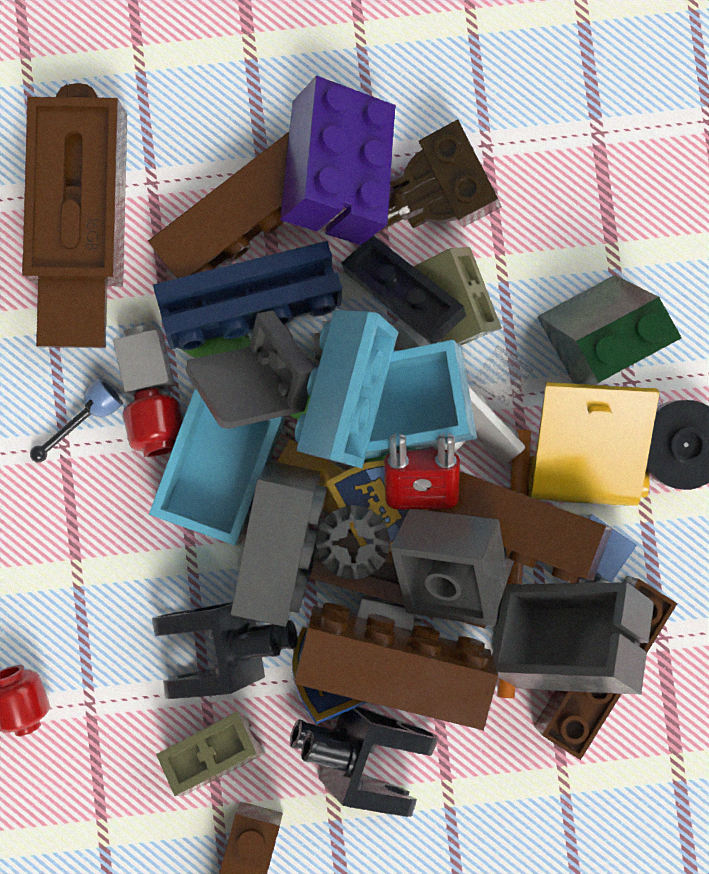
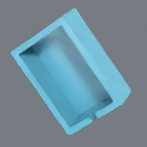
M454 340L393 352L365 459L389 454L390 436L395 433L396 451H400L399 433L406 437V451L438 446V436L441 433H445V445L448 441V433L454 435L455 443L477 439L462 348Z
M195 388L149 515L235 546L240 545L250 519L257 479L268 461L272 459L286 419L282 416L231 429L222 428L218 425Z

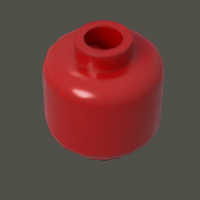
M157 388L135 393L133 395L134 401L128 404L122 412L130 447L136 451L143 452L144 457H157L171 453L183 422L178 400L171 395L160 394V390Z
M14 665L0 670V732H14L15 736L20 737L36 731L41 726L40 720L50 710V701L40 675L34 670L24 669L23 665Z

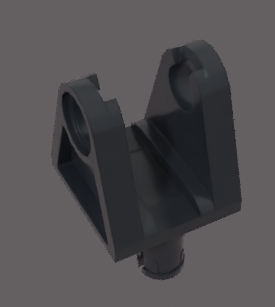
M233 602L153 617L152 624L155 636L208 630L209 638L214 639L218 665L212 669L173 676V679L163 680L165 698L179 699L232 694L265 678L263 657H277L282 649L290 650L297 647L298 636L294 622L288 620L286 627L274 624L257 626L255 620L231 615Z
M358 706L341 713L333 730L298 719L291 731L290 747L301 749V759L304 762L322 765L318 778L342 806L411 817L416 807L417 798L409 796L410 791L362 774L369 753L373 754L376 745L432 756L439 737L418 726Z

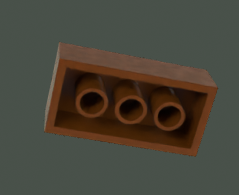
M324 603L323 607L313 605L294 684L484 731L499 676L491 651L485 648V643L466 636H459L457 641L439 637V631L422 625H414L412 630L394 626L395 621L393 619L378 614H369L367 619L350 615L348 608L334 603Z

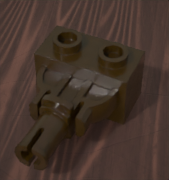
M458 119L418 140L422 150L411 158L402 175L390 181L393 192L389 197L387 225L380 231L403 219H408L413 229L427 221L432 223H449L458 220L462 227H465L502 207Z

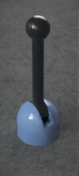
M98 378L84 393L83 402L85 408L42 446H34L30 450L31 460L36 463L45 461L48 456L47 452L90 415L106 417L123 405V401L116 391L102 378Z

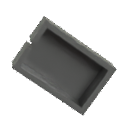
M268 461L257 479L231 615L286 627L290 613L300 612L309 577V572L301 571V569H309L318 530L311 529L310 525H318L327 491L326 486L319 485L320 471L274 461Z
M627 582L505 584L492 653L498 677L518 689L641 695L647 652L641 649L639 645L640 643L649 642L654 602Z

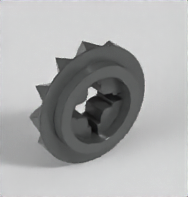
M350 505L334 510L326 517L320 525L316 546L322 563L332 573L347 579H360L373 574L383 565L390 549V535L386 524L379 515L368 508ZM350 522H354V529H357L359 537H366V539H373L374 544H366V546L358 549L356 563H352V556L349 555L348 548L333 544V541H340V538L348 537V530L351 529Z

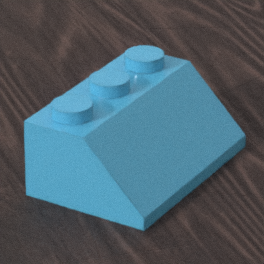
M334 310L331 322L324 324L320 335V349L323 352L319 368L312 370L307 385V393L311 396L307 413L300 416L295 429V440L299 442L296 451L363 468L399 332L380 314L370 311Z

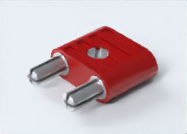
M396 433L391 435L390 453L384 459L386 504L393 509L399 510L448 509L456 506L459 501L460 458L454 452V435L448 433L447 450H445V433H441L438 436V450L407 451L405 435L399 433L400 451H396Z

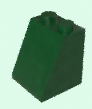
M616 275L537 316L573 384L596 385L682 339L659 296Z

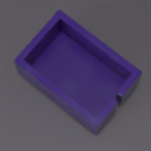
M316 75L292 101L280 220L313 231H319L345 207L347 209L326 226L325 234L358 245H362L384 228L388 221L396 105Z

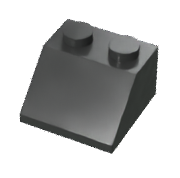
M409 509L391 545L406 613L494 627L498 615L505 555L499 519Z

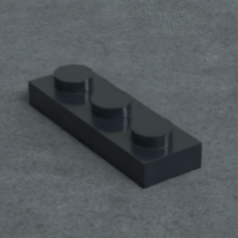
M374 235L341 262L344 272L431 344L438 343L467 316L465 308L460 302Z

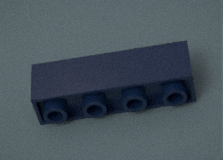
M328 240L153 284L170 350L179 348L185 351L199 348L207 340L222 336L225 339H235L246 335L249 329L254 328L257 313L274 311L283 325L290 323L293 318L307 314L313 317L327 315L333 312L336 307L341 306L343 289L338 272L334 273L332 267V253Z

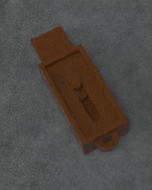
M66 84L60 88L56 97L27 96L22 276L33 284L38 285L36 346L39 348L106 349L107 287H123L128 115L118 98L98 97L94 89L88 84Z

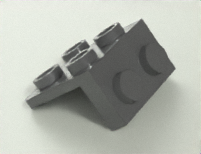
M274 311L257 313L249 348L188 360L186 365L188 377L218 425L225 429L304 412L309 397L307 393L308 380L314 369L312 361L303 354L294 341L290 330L284 327Z

